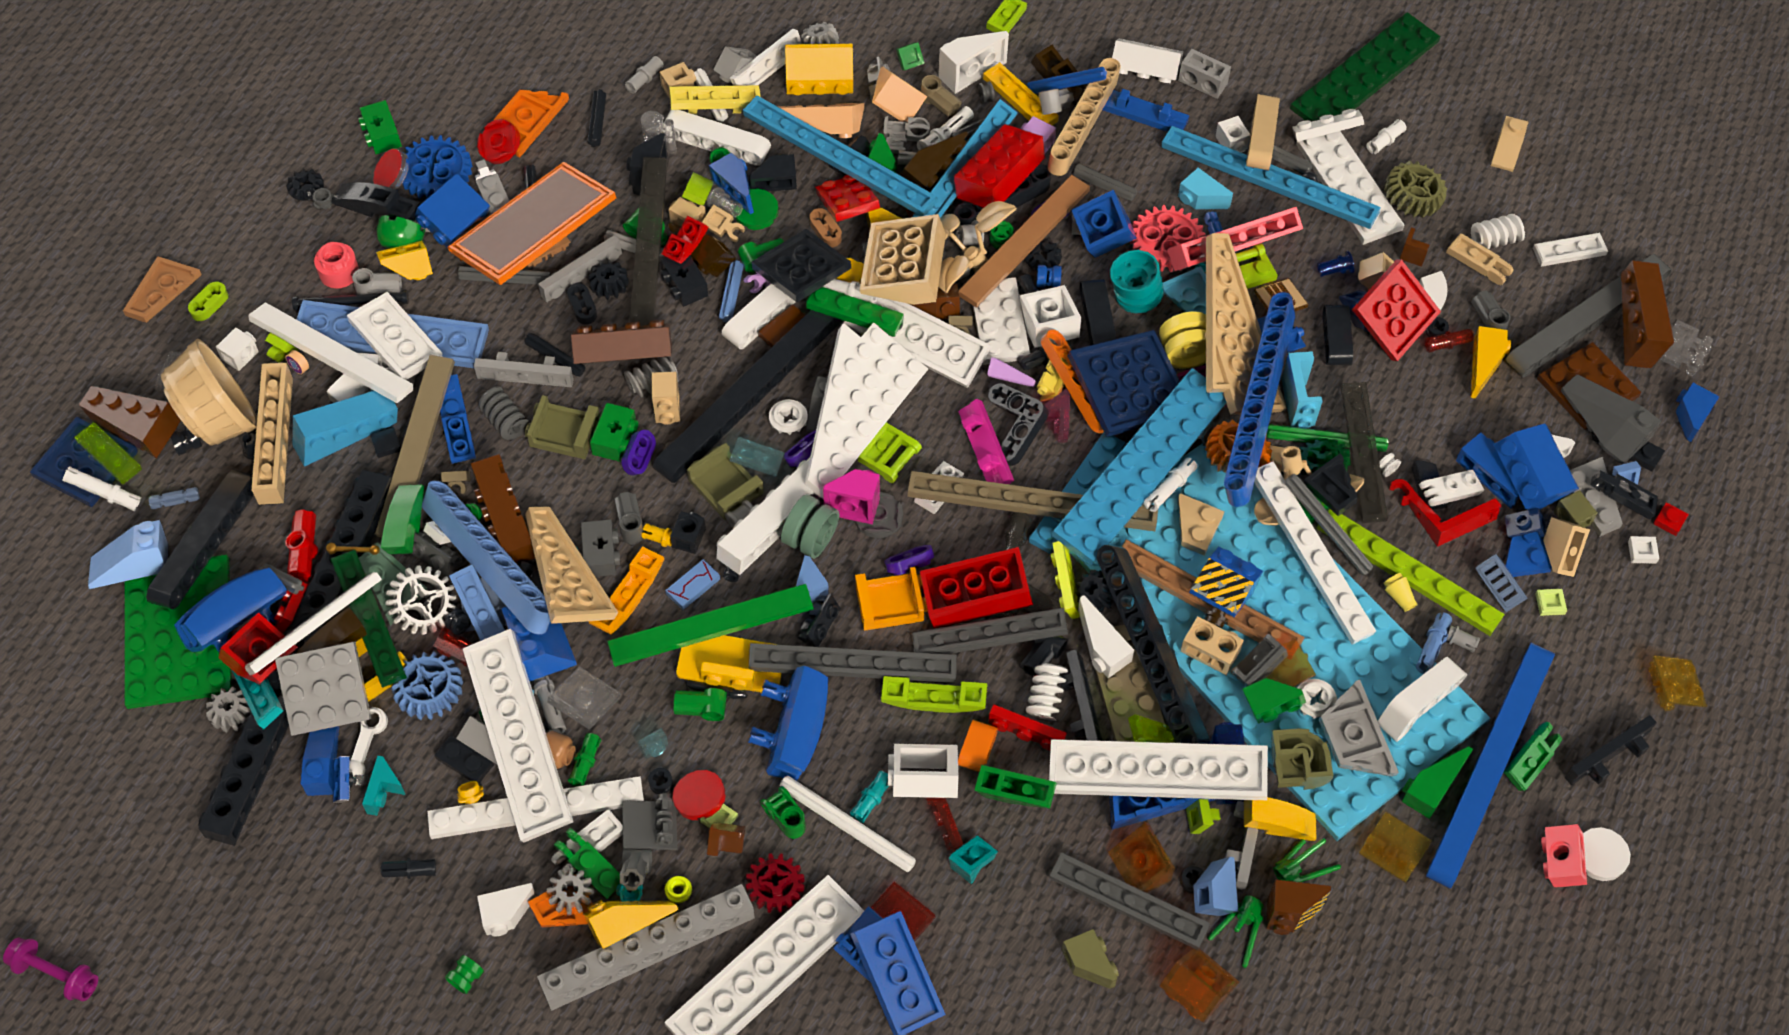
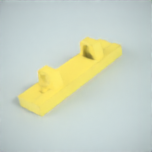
M759 85L669 88L671 110L688 109L690 114H697L698 109H732L733 113H742V108H745L756 95L761 97Z

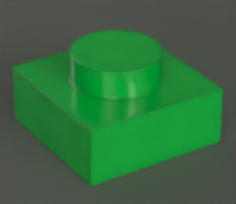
M918 42L896 49L902 70H908L925 64Z

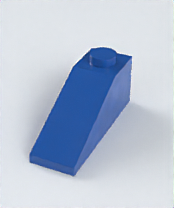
M730 153L710 164L709 168L714 184L749 214H752L754 210L746 174L747 166L744 160Z
M1479 433L1461 448L1456 461L1467 471L1474 470L1479 481L1511 509L1515 506L1519 495L1493 445L1494 441Z
M339 726L309 733L301 774V785L307 796L333 795V759L337 758Z

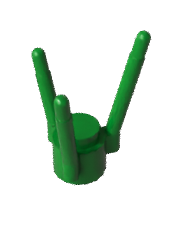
M1322 838L1294 859L1292 857L1306 843V840L1302 839L1283 859L1275 863L1276 866L1273 868V871L1279 880L1304 882L1339 870L1341 865L1337 864L1299 877V873L1302 872L1299 863L1326 843V839Z
M1245 896L1242 902L1238 903V912L1228 914L1208 936V940H1213L1236 915L1239 921L1234 928L1235 932H1239L1244 924L1251 925L1253 923L1242 963L1244 968L1248 966L1258 928L1263 920V916L1260 915L1264 909L1263 903L1253 896Z

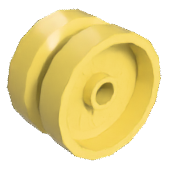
M1194 311L1181 313L1171 317L1160 327L1159 336L1161 343L1174 368L1186 369L1198 367L1206 363V314Z

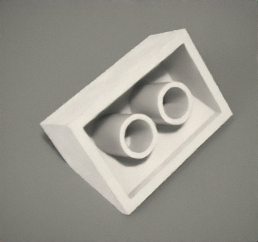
M1119 38L1115 42L1112 58L1120 62L1121 68L1119 73L1128 74V71L1137 72V77L1149 79L1150 75L1158 77L1160 82L1171 83V80L1177 79L1184 51Z

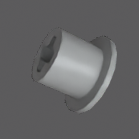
M974 220L971 225H959L956 228V237L964 246H975L980 249L975 225L978 224V221ZM981 233L982 241L984 242V233Z

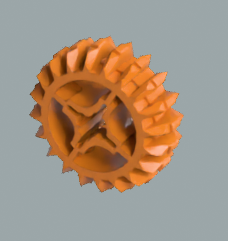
M1233 419L1229 423L1223 421L1222 424L1216 425L1207 438L1206 458L1211 459L1212 466L1218 467L1217 472L1223 471L1226 473L1239 425ZM1266 438L1258 468L1270 463L1272 456L1271 443L1266 441Z

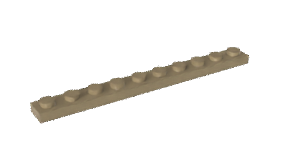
M911 471L908 487V497L1062 519L1083 497L1081 494ZM1143 503L1124 527L1155 532L1158 510L1151 512L1149 510L1153 505L1147 509Z

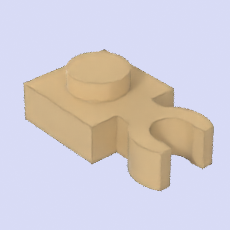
M715 205L712 206L702 223L709 226V231L719 237L727 233L729 239L733 242H738V237L733 235L735 230H740L743 233L745 231L742 224L731 223L734 219L732 215Z

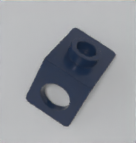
M1538 508L1505 516L1506 530L1509 538L1539 532L1544 540L1547 527L1545 519Z

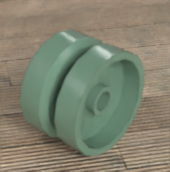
M808 494L803 495L796 502L785 521L781 542L794 549L800 546V551L813 559L817 558L828 545L836 530L840 517L839 511L827 504L820 507L818 499Z

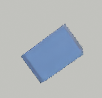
M804 556L796 586L806 584L811 601L814 603L817 598L829 595L828 582L810 556Z

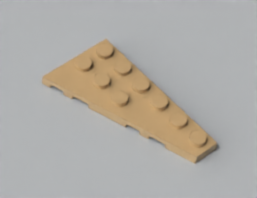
M529 507L525 516L551 624L614 620L618 614L617 609L551 508Z

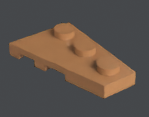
M158 256L123 310L125 316L147 323L202 275L200 270Z

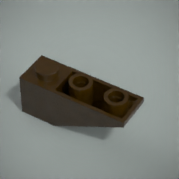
M669 223L667 226L673 232L672 234L677 236L681 226ZM707 234L704 235L701 242L690 255L693 260L696 259L699 263L697 267L701 272L718 277L736 259L722 241Z

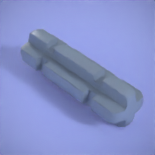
M194 487L186 489V491L179 490L164 493L162 496L160 494L149 497V505L151 509H157L163 505L167 507L186 503V501H197L200 499L198 489Z

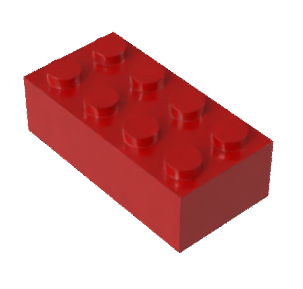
M1004 124L954 176L957 198L981 207H985L995 201L1004 202L1045 159L1043 136Z
M1019 547L920 571L928 614L934 629L1033 605Z

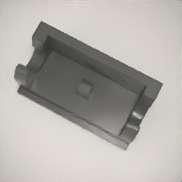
M1267 634L1230 672L1247 687L1265 679L1288 656L1287 649L1270 634Z

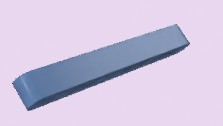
M430 481L422 502L424 511L467 561L474 565L479 575L522 625L534 634L546 633L550 617L545 596L446 484L439 481Z

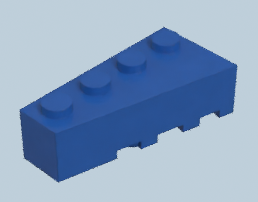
M1109 795L1111 827L1113 830L1183 810L1198 799L1204 798Z

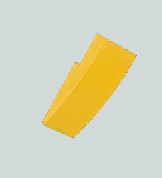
M1267 797V801L1244 800V827L1262 829L1265 831V834L1310 841L1316 840L1315 813L1300 806Z

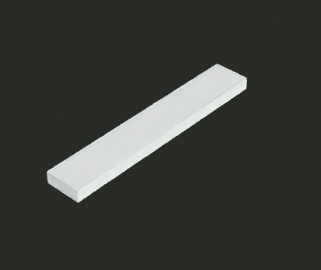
M377 572L367 575L245 666L246 671L249 675L260 671L382 580Z

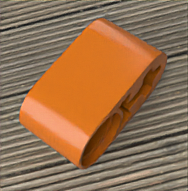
M972 720L959 755L958 766L980 772L981 765L987 764L998 728Z

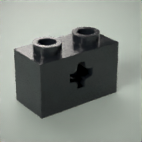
M691 256L681 264L669 258L661 260V278L665 284H670V292L675 301L679 299L684 307L708 297L707 282Z

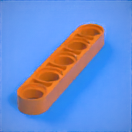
M1049 330L1041 339L1044 351L1089 427L1096 433H1104L1096 419L1097 416L1092 406L1084 399L1087 396L1081 383L1078 385L1073 380L1075 378L1079 381L1068 359V354L1071 351L1070 346L1060 332ZM1049 338L1052 339V340H1054L1055 343L1057 344V346L1054 345V344L1049 340ZM1061 358L1066 360L1069 365H1066Z

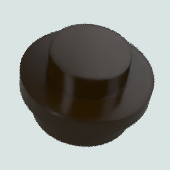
M1212 608L1211 611L1205 610L1204 619L1222 629L1224 624L1227 625L1229 622L1225 618L1226 613L1217 608Z

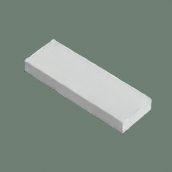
M1600 233L1543 242L1533 246L1534 253L1541 267L1605 256L1608 252Z

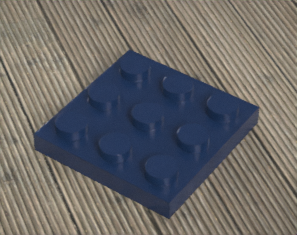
M76 417L32 468L30 473L34 478L93 507L101 496L62 481L68 467L70 466L80 472L112 484L138 453V450L130 443Z

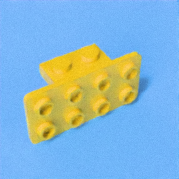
M726 635L682 647L676 675L680 679L760 693L763 690L762 686L765 680L780 685L782 673L755 672L749 669L750 643H771Z

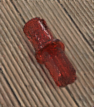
M1471 329L1453 333L1446 331L1445 334L1425 338V347L1428 353L1446 348L1451 350L1453 346L1472 342L1474 340L1473 331Z

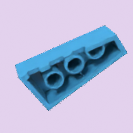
M371 391L293 415L292 445L305 467L370 436V434L397 423L398 408L394 401L376 391Z

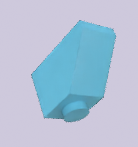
M1197 168L1180 183L1178 197L1184 204L1190 205L1194 209H1228L1231 206L1233 192Z

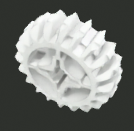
M420 565L415 567V574L411 568L405 570L406 576L402 573L397 574L396 577L399 582L392 580L390 583L391 587L395 590H388L386 592V595L394 598L385 602L387 606L394 605V608L388 611V615L395 613L398 615L393 623L397 624L402 620L404 622L401 626L403 631L409 625L412 626L411 634H415L418 627H420L421 635L427 633V626L432 633L437 631L436 624L441 628L444 627L445 621L442 618L446 619L449 614L446 610L453 611L456 608L455 605L449 603V601L456 599V595H448V592L452 591L454 586L445 587L444 585L449 578L438 579L441 574L439 570L434 575H431L430 566H427L424 573H422ZM417 580L426 581L437 590L427 591L423 589L421 583L418 584ZM409 583L411 586V599L401 604L402 590ZM418 594L421 598L432 596L423 604H412L418 598ZM440 597V610L433 618L431 602ZM417 610L421 617L424 616L425 620L414 619L405 611Z

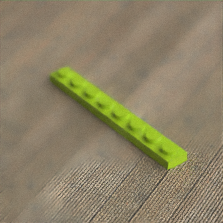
M1331 509L1328 511L1372 564L1392 576L1401 573L1403 577H1407L1411 588L1480 631L1491 636L1503 619L1504 613L1343 514L1337 516ZM1318 524L1317 529L1327 535V533Z

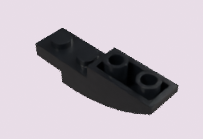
M364 182L342 184L331 200V203L369 217H372L375 213L381 216L387 215L393 220L396 217H401L413 221L417 207L420 206L419 202L399 196L396 189Z

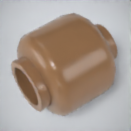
M556 731L546 732L556 768L560 769L565 765L568 766L573 760L576 750L572 739Z

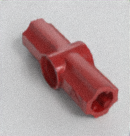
M304 509L295 511L292 531L287 536L285 545L290 550L287 573L300 579L302 582H308V578L311 576L312 559L317 555L318 547L314 543L316 515L313 511H306Z

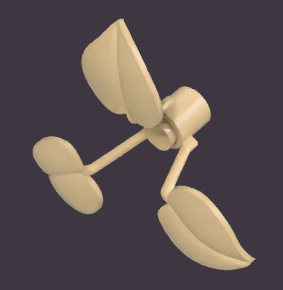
M995 201L985 206L976 217L978 224L975 225L980 249L975 246L966 248L955 234L952 233L960 225L956 215L946 214L941 216L940 220L946 233L945 240L950 236L964 251V256L948 257L942 261L938 287L943 292L948 293L950 287L965 273L967 268L972 269L976 273L988 261L985 256L987 251L984 248L981 233L990 231L1017 209L1014 205Z
M1270 445V449L1273 450L1270 462L1274 461L1278 470L1284 472V480L1294 473L1298 475L1302 468H1304L1308 476L1312 474L1307 466V461L1301 459V452L1298 447L1287 446L1284 448ZM1349 474L1351 485L1357 492L1364 484V478ZM1260 499L1254 508V514L1258 522L1265 525H1280L1265 499Z

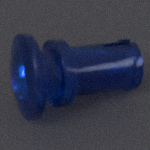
M1345 251L1344 257L1339 255L1336 259L1317 263V269L1321 273L1320 277H1324L1338 272L1343 274L1346 273V270L1354 273L1355 265L1351 253Z

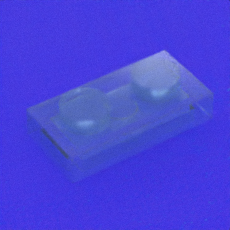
M738 437L730 461L776 477L785 453Z

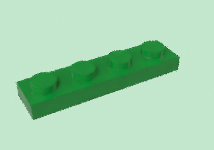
M824 287L810 294L806 302L807 309L865 328H869L875 323L892 337L896 336L904 319L903 313Z

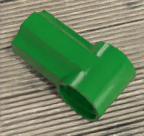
M779 238L759 245L754 242H748L740 246L738 254L746 272L755 273L756 271L752 268V261L784 242L783 239Z
M709 688L704 690V692L676 690L674 695V714L701 716L708 721H722L725 716L727 693L718 688Z

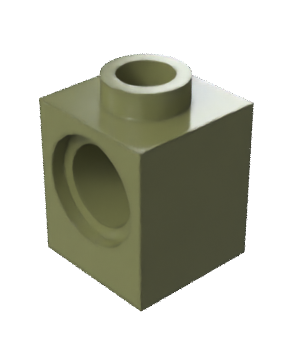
M1580 490L1557 501L1558 505L1554 510L1558 519L1566 520L1585 528L1592 524L1598 514Z

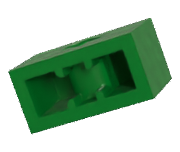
M386 100L360 107L362 117L358 118L362 131L367 130L368 132L364 134L368 148L373 147L375 154H380L402 147Z
M606 403L590 442L593 455L621 462L631 434L635 433L638 428V420H636L634 409Z

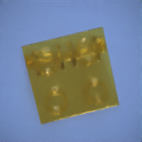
M1652 656L1653 661L1649 663L1650 667L1648 670L1651 674L1653 685L1658 686L1655 688V691L1660 693L1658 695L1660 707H1664L1665 711L1673 710L1675 708L1674 704L1707 707L1692 660Z
M1385 812L1372 833L1368 836L1359 854L1406 883L1432 840Z

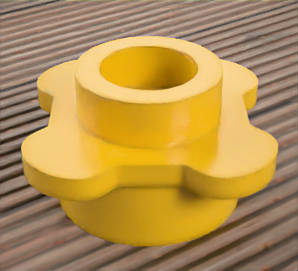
M477 781L464 783L457 789L458 803L472 804L484 795L482 791L483 786H479Z

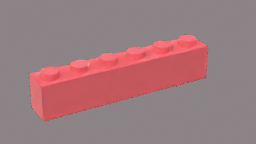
M1297 207L1217 233L1229 234L1234 251H1238L1301 230L1303 226ZM1207 236L1167 249L1174 271L1206 261Z

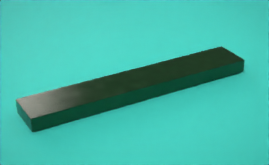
M355 550L331 558L344 592L366 577ZM370 588L352 601L349 606L366 630L367 635L362 639L380 684L384 688L406 679L407 676Z

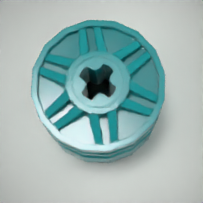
M1133 250L1121 254L1113 262L1110 269L1116 301L1121 308L1131 313H1145L1154 309L1161 302L1164 295L1158 261L1149 252Z

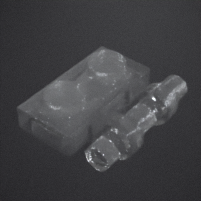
M1677 319L1672 329L1674 344L1659 360L1678 369L1683 362L1688 366L1686 373L1689 376H1694L1702 368L1704 357L1710 353L1713 339L1710 336H1705L1703 340L1696 337L1699 329ZM1690 347L1696 350L1695 355L1688 352Z

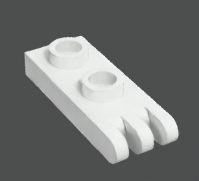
M1474 470L1425 480L1419 484L1421 490L1428 489L1423 493L1426 498L1434 497L1428 501L1430 506L1474 497L1484 491Z

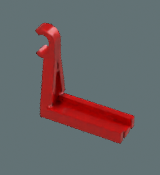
M1396 479L1392 481L1389 489L1394 491L1396 488H1400L1407 496H1403L1401 505L1410 506L1437 547L1496 520L1500 511L1499 508L1501 507V504L1494 498L1440 523L1441 518L1418 496L1406 480Z

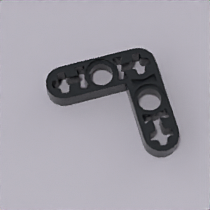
M998 383L989 390V400L998 408L1018 417L1001 444V449L1008 465L1013 466L1018 464L1046 421L1049 411L1041 401L1005 384ZM1005 394L1008 398L1005 400L1002 397H998V395ZM1018 399H1023L1022 405L1014 409V403ZM1030 407L1035 411H1039V413L1032 414L1029 411ZM1028 428L1027 435L1019 438L1018 434L1021 429ZM1009 451H1014L1012 455H1007Z

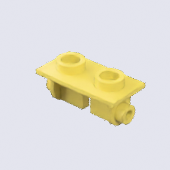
M1061 358V360H1062L1066 365H1069V364L1067 363V361H1065L1063 358ZM1050 360L1046 369L1051 375L1047 371L1043 372L1037 384V392L1042 395L1040 401L1058 398L1062 393L1064 385Z

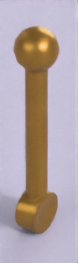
M329 543L326 546L329 554H334L337 551L349 552L352 550L356 552H370L373 555H377L380 552V548L377 545H372L371 547H346Z

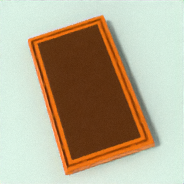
M562 162L447 248L449 252L497 284L502 285L614 201L616 195L614 191L569 164Z

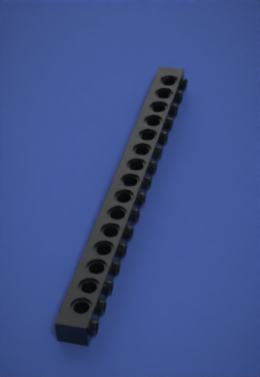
M362 470L359 478L355 479L353 492L344 503L343 514L340 520L338 519L334 524L332 538L324 546V555L321 562H318L314 568V577L306 587L304 599L301 605L298 606L291 627L286 629L285 636L344 593L331 558L347 552L337 551L334 554H329L326 546L329 543H334L336 546L369 547L377 530L392 479L390 476ZM356 552L358 558L365 552ZM333 582L331 585L325 586L327 583ZM318 604H323L321 607L315 608ZM337 612L335 615H333L331 618H329L327 621H325L323 624H321L319 627H317L303 639L298 641L295 645L298 648H301L318 630H320L330 620L336 617L339 614V612ZM275 669L267 678L276 695L281 693L282 690L278 671ZM283 694L277 697L283 712L265 729L257 724L252 712L249 718L247 717L244 720L242 734L239 740L233 744L232 756L228 764H225L222 768L221 780L217 788H214L211 792L210 804L206 812H203L199 818L198 829L205 838L235 846L289 726ZM263 738L258 744H253L255 740ZM246 762H252L248 767L242 768ZM241 785L237 791L231 792L235 786ZM230 809L228 814L220 816L224 810Z

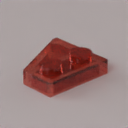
M442 626L433 646L442 655L447 657L452 655L460 659L461 664L468 667L463 648L472 645V643L464 637L457 639L449 635V629L446 626Z

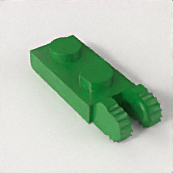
M1544 722L1538 726L1533 732L1534 735L1530 737L1504 770L1505 775L1518 791L1527 790L1555 754L1554 751L1562 741V737L1557 733L1549 736L1544 741L1553 729L1550 722Z
M569 828L566 831L568 837L580 849L573 855L568 847L559 840L554 843V846L568 859L567 862L577 872L583 870L585 873L583 878H591L592 883L590 885L602 897L607 899L616 890L617 886L621 885L620 873L588 841L585 842L577 832Z

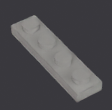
M613 235L540 282L538 285L541 297L546 302L556 299L571 285L580 283L582 279L592 273V267H599L600 262L607 264L609 260L611 262L617 260L622 254L620 240Z

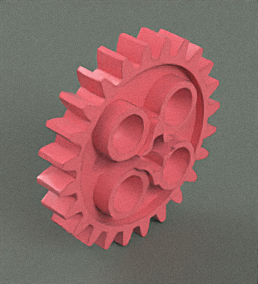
M1163 205L1162 210L1159 211L1154 206L1152 213L1146 209L1144 216L1139 214L1138 220L1133 222V229L1137 238L1130 241V244L1133 245L1132 251L1141 250L1149 252L1158 261L1161 272H1163L1165 267H1168L1169 271L1173 272L1168 248L1205 237L1206 235L1202 232L1203 225H1198L1199 219L1191 220L1192 213L1184 215L1183 208L1177 212L1175 211V206L1167 210L1166 206Z

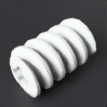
M1515 214L1493 218L1490 221L1484 220L1481 223L1477 222L1471 227L1472 240L1487 249H1490V246L1497 248L1499 243L1502 246L1507 245V242L1513 244L1516 242V239L1521 242L1525 237L1523 223L1520 217Z
M1044 663L1036 666L1034 669L1038 676H1034L1032 682L1037 686L1030 688V692L1035 696L1028 698V702L1033 706H1028L1026 712L1035 718L1056 721L1055 718L1051 717V713H1059V709L1055 708L1053 703H1061V699L1056 697L1055 693H1063L1064 691L1057 684L1066 682V679L1060 677L1059 674L1067 673L1068 669Z

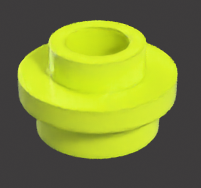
M675 876L669 879L665 885L666 897L673 903L685 902L692 894L690 881L682 876ZM676 887L684 889L681 894H676L673 891Z

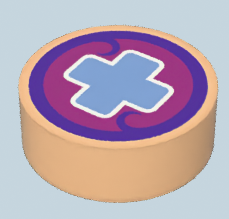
M292 350L285 356L289 366L298 374H303L309 369L307 360L300 352Z

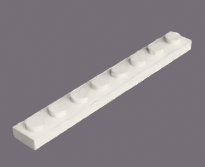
M1274 461L1259 467L1254 483L1351 644L1353 645L1374 635L1376 632L1374 626L1294 494L1285 485V480Z
M640 776L563 789L571 816L622 808V801H644ZM508 798L428 811L431 839L516 825Z

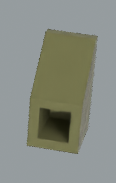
M1094 929L1063 941L1062 952L1073 975L1109 989L1115 987L1117 977L1119 976L1117 967L1113 961L1108 960L1105 954L1107 951L1106 945L1101 936H1096Z

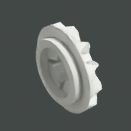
M790 399L779 401L773 405L769 412L771 426L777 429L779 433L786 432L790 435L795 431L800 432L801 428L806 426L807 410L798 401ZM792 413L793 420L789 419L788 422L784 423V416L787 417Z
M1309 679L1298 686V689L1303 691L1306 703L1302 704L1300 710L1303 712V715L1312 716L1313 719L1320 717L1337 700L1332 686L1323 680ZM1321 693L1319 702L1310 705L1311 697Z

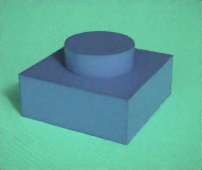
M1637 461L1614 466L1612 475L1619 474L1638 485L1641 466Z

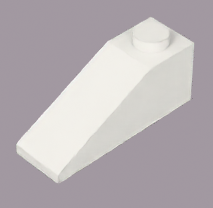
M1083 595L1079 601L1078 611L1092 664L1099 673L1103 672L1107 678H1110L1132 662L1134 649Z

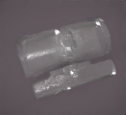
M656 111L645 112L641 116L643 143L659 133H665L668 153L675 154L677 147L673 120H665V128H663L664 116Z

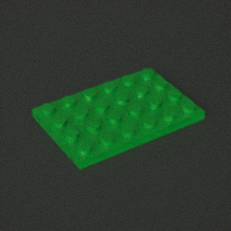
M227 555L211 557L179 606L174 610L151 604L147 601V590L157 574L125 581L126 708L132 709L212 697L211 694L218 696L221 694V688L228 692L233 687L232 669L218 658L219 653L215 646L210 645L202 651L191 652L184 646L174 625L204 597L230 582L229 557ZM231 632L227 636L229 640L231 639Z

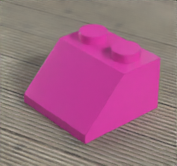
M855 469L825 484L823 488L824 505L827 504L837 509L840 515L839 518L873 525L880 500V474L870 470L862 471Z

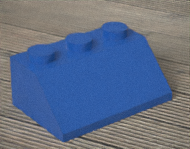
M1546 424L1514 432L1493 444L1525 509L1538 508L1540 510L1579 489Z
M508 607L501 608L507 628L515 633L521 659L525 665L529 681L577 665L561 623L551 624L550 622L546 633L534 634L522 625Z

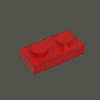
M302 582L304 590H299L298 594L286 592V595L281 599L285 602L284 606L280 605L273 619L277 620L275 627L282 634L291 624L308 585Z

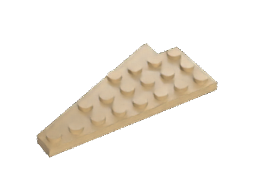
M1212 233L1206 237L1207 393L1223 392L1230 415L1242 413L1262 332L1229 234ZM1279 385L1272 413L1287 409Z

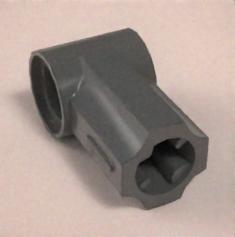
M1487 290L1482 291L1472 298L1471 303L1485 324V327L1507 330L1510 314L1500 308L1491 292H1487Z
M630 492L620 493L615 498L622 538L627 544L636 545L643 540L642 532H644L636 494Z
M624 849L620 884H623L627 890H637L640 885H643L646 874L651 873L652 850Z

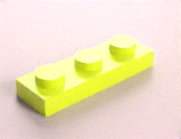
M1057 541L1052 543L1054 553H1051V559L1054 567H1057L1058 575H1055V581L1058 589L1062 592L1059 602L1061 608L1064 607V611L1072 619L1080 617L1078 611L1079 603L1077 602L1078 597L1074 593L1077 591L1070 552L1065 545Z

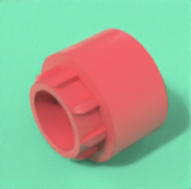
M330 242L323 245L314 258L319 278L324 285L330 288H344L353 283V273L359 269L354 251L350 246L344 243Z

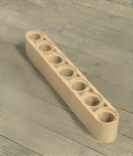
M1106 58L1101 62L1099 67H1104L1107 71L1106 79L1088 84L1054 143L1048 163V170L1053 175L1062 176L1067 173L1117 85L1121 68L1118 60Z

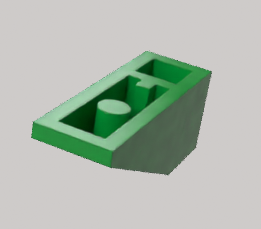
M1468 746L1420 771L1415 780L1409 778L1402 789L1406 793L1402 802L1430 819L1473 749Z
M981 765L974 791L988 799L1050 809L1057 783Z

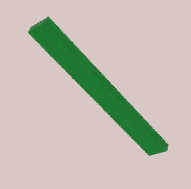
M803 584L608 641L613 664L616 667L810 611L814 608L807 585Z

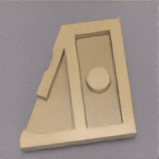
M1180 493L1178 505L1181 546L1205 556L1225 511Z

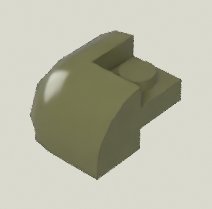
M1310 729L1272 730V760L1278 788L1303 786V790L1314 789L1324 786L1332 780L1334 775L1328 745L1319 736L1309 732Z

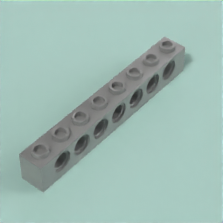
M740 884L647 926L604 949L601 947L537 976L552 1011L754 919V909L743 885Z

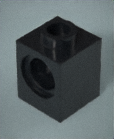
M681 511L670 536L672 548L696 554L706 530L704 517L694 512L686 513ZM688 529H693V530H694V531H692V532H684L685 530H688Z

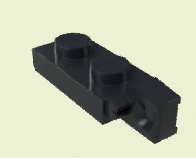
M1600 470L1592 477L1590 485L1598 491H1603L1606 496L1649 520L1655 516L1658 501L1657 495L1619 474L1614 476Z

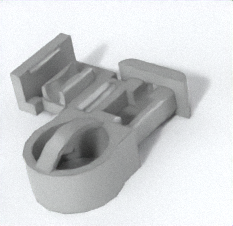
M888 116L885 117L884 137L892 154H899V150L906 151L903 145L907 140L918 142L929 136L930 124L925 118L908 117V122L889 121ZM921 128L927 131L925 134L918 136L914 135L911 129Z

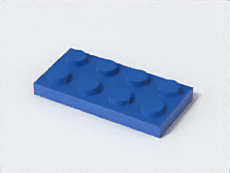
M901 911L851 933V937L893 1035H905L946 1015Z

